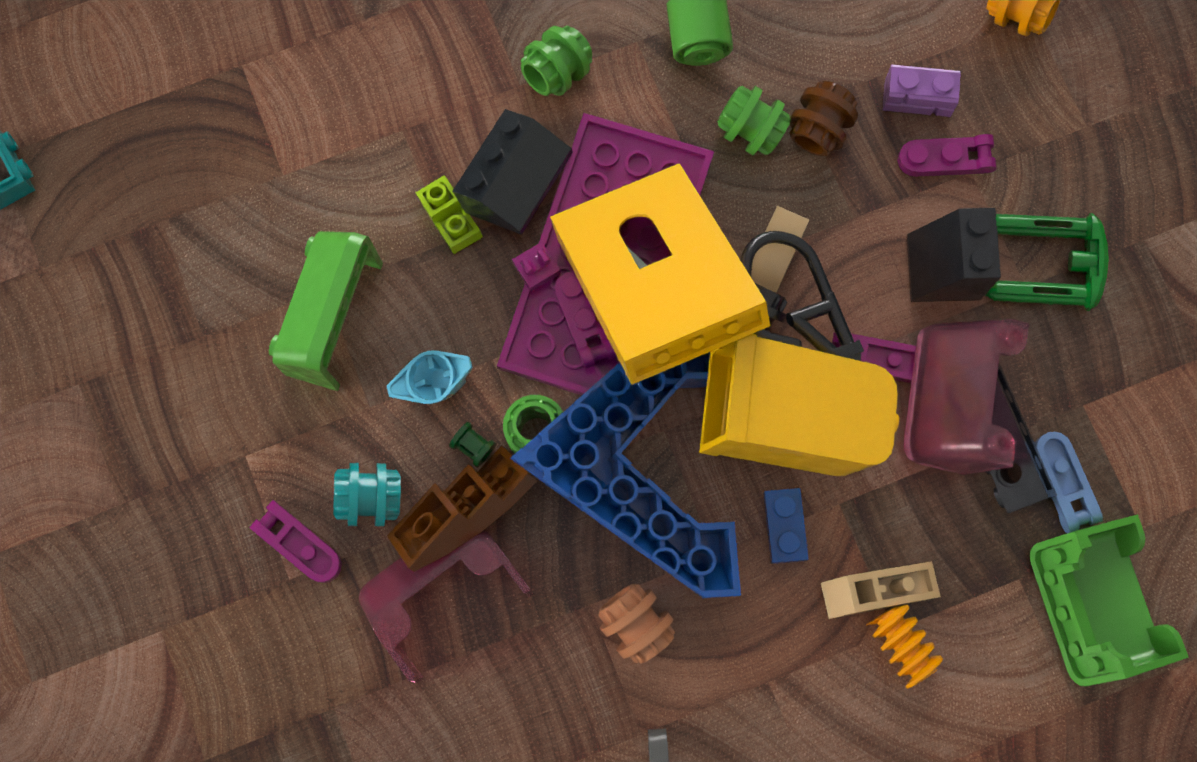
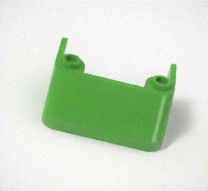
M319 231L315 237L311 236L307 241L305 247V256L307 258L280 333L271 340L269 355L273 356V364L284 375L338 391L340 384L327 370L364 265L381 269L383 262L369 236L356 232Z

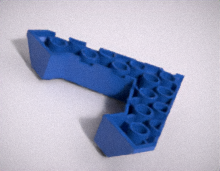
M710 352L631 385L621 363L617 364L510 458L702 598L741 596L735 522L698 523L689 514H685L670 500L671 498L652 480L646 479L631 465L632 462L622 454L623 450L678 388H704L707 386Z

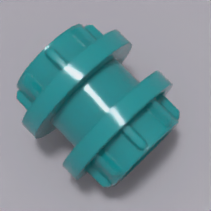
M349 463V469L336 470L334 473L333 516L337 520H347L348 526H357L358 516H375V526H385V520H396L400 514L401 476L397 470H387L386 463H377L376 473H359V463Z

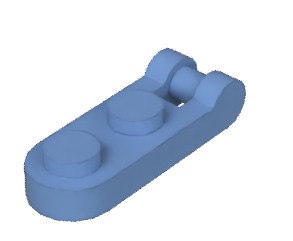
M1055 431L1047 432L1039 437L1035 445L1057 493V496L1052 497V500L1058 511L1063 530L1066 533L1079 530L1083 524L1094 525L1102 522V512L1068 437ZM1079 499L1082 510L1074 512L1070 502Z

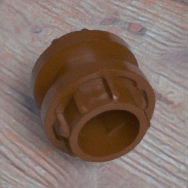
M820 81L815 87H808L803 92L800 101L805 109H796L791 114L789 125L792 129L789 134L792 141L803 150L817 156H828L831 151L839 150L843 147L847 136L842 128H851L856 123L858 112L855 108L858 103L854 95L843 86L830 81Z

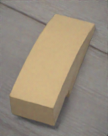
M777 206L765 232L783 231L802 238L809 219ZM778 243L767 244L760 248L755 254L752 264L751 278L754 283L777 293L796 249Z

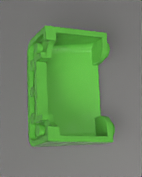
M1138 514L1039 542L1030 551L1031 566L1070 678L1080 686L1127 679L1189 658L1179 632L1168 624L1154 626L1129 557L1142 551L1145 546V534Z

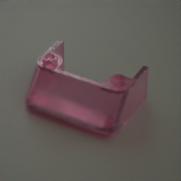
M486 529L448 555L415 572L407 567L402 558H399L362 587L359 594L360 605L374 633L409 682L417 683L423 677L399 645L409 635L411 630L410 616L401 604L459 560H462L467 568L477 575L491 574L503 565L528 598L534 594Z

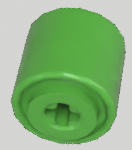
M669 0L667 2L673 58L676 61L693 66L708 65L727 57L733 51L727 0Z

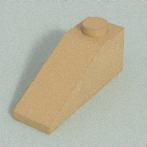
M932 561L853 574L821 583L829 619L941 597Z

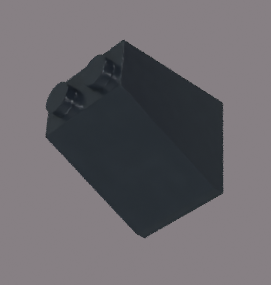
M959 208L908 233L906 236L911 302L980 301L1001 278L995 208Z

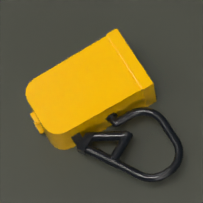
M768 231L755 236L744 248L740 259L750 277L755 254L767 244L778 243L790 246L800 252L807 261L822 301L787 313L786 321L789 326L793 327L819 351L803 348L802 342L797 338L771 333L765 329L711 351L699 453L711 456H728L832 476H846L886 461L892 453L895 432L899 426V416L896 413L897 384L893 376L883 367L861 361V353L864 352L860 340L854 342L835 293L832 291L814 249L802 238L783 231ZM828 314L841 347L837 348L808 321Z

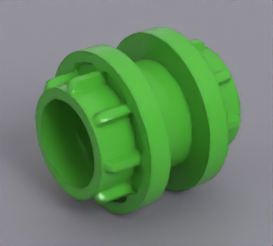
M568 25L563 28L551 26L543 33L542 41L535 40L525 47L524 57L521 59V71L528 84L539 94L548 96L552 93L560 96L571 88L572 80L580 81L589 73L590 63H592V50L586 38L577 29Z
M756 85L752 90L744 86L738 87L724 107L717 123L721 129L726 131L723 137L726 140L732 142L739 135L749 142L745 149L746 152L754 155L759 151L764 155H768L775 149L783 137L791 120L789 114L783 111L785 103L776 99L769 106L759 100L763 90Z
M527 395L516 400L508 408L503 420V432L514 454L531 441L521 435L526 422L531 419L540 418L551 423L563 412L555 401L542 395Z

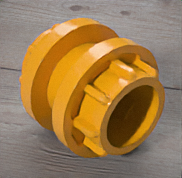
M988 0L986 9L989 11V15L995 17V24L1005 27L1009 20L1018 22V33L1027 37L1031 32L1040 35L1047 30L1061 0Z

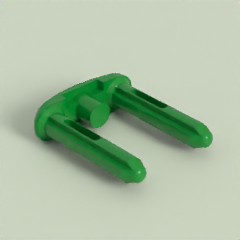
M1089 213L1086 218L996 214L998 235L1084 239L1086 251H1070L1068 270L1072 272H1086V283L1080 285L998 280L987 292L986 297L994 301L1080 305L1084 306L1086 311H1090L1098 305L1107 279L1109 257L1104 226L1097 216L1093 213ZM1034 292L1063 293V294H1066V295H1059V294H1040V293H1034Z

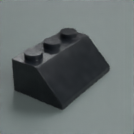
M505 109L452 192L466 214L522 235L572 155V148L535 119Z

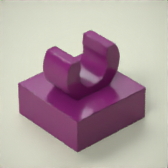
M543 242L512 259L514 266L531 292L561 274L560 269Z

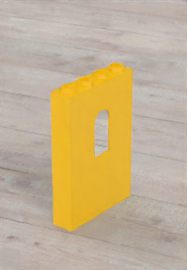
M680 163L550 216L557 240L631 385L770 327L767 304L764 297ZM634 217L649 218L653 221L672 256L639 269L619 234L620 227L625 221Z

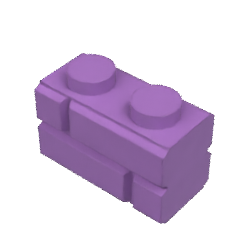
M891 64L884 83L883 110L924 115L935 113L936 116L951 117L959 101L961 73L955 70Z

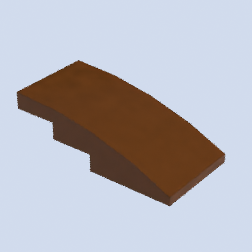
M501 445L479 471L468 464L445 490L434 483L387 537L407 567L415 572L448 555L480 534L507 512L537 482V479L510 459L513 454Z

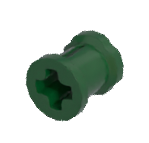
M466 422L454 435L449 447L453 450H460L473 460L475 467L479 468L490 456L496 443L493 440L487 441L472 429L473 424Z

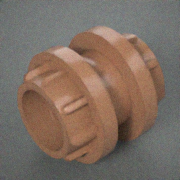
M630 584L616 593L600 608L598 616L603 622L600 629L606 637L617 633L621 638L622 642L617 648L620 656L623 659L630 657L634 663L642 664L665 649L674 639L675 631L671 627L673 617L670 613L663 611L657 614L651 607L657 598L651 589L644 591L639 584Z

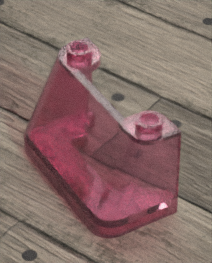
M1014 319L937 323L927 326L919 332L904 436V451L912 462L963 475L1013 467L1015 453L1013 436L1007 429L992 425L999 356H1014L1025 349L1029 323Z

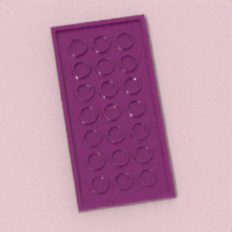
M583 113L572 145L573 153L565 165L539 243L543 242L560 269L561 274L532 292L525 283L497 363V369L579 395H583L619 364L620 361L618 357L610 360L606 357L596 361L595 366L585 369L556 299V281L561 275L571 272L573 269L557 240L550 216L679 163L701 196L714 155V151ZM634 217L625 221L620 227L619 234L625 245L647 266L672 256L653 221L649 218ZM597 337L587 341L589 348L601 345V341Z

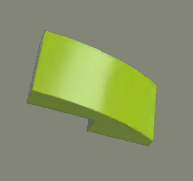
M444 175L415 193L452 253L456 254L483 238L472 217L463 210L452 192L454 188Z

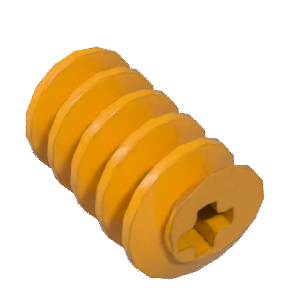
M908 604L895 606L866 624V626L878 624L879 627L872 635L874 639L880 637L887 638L881 646L882 651L894 649L895 653L889 660L890 664L903 663L897 675L899 677L906 675L912 677L905 686L906 689L917 685L934 674L943 661L941 655L928 656L935 647L932 642L920 643L926 636L925 630L912 631L918 619L916 617L904 619L905 614L910 609Z

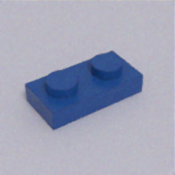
M801 489L764 491L771 564L809 560Z

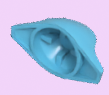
M436 350L423 352L413 358L387 385L389 397L423 404H435L444 401L457 393L466 383L465 378L473 368L471 359L468 356Z

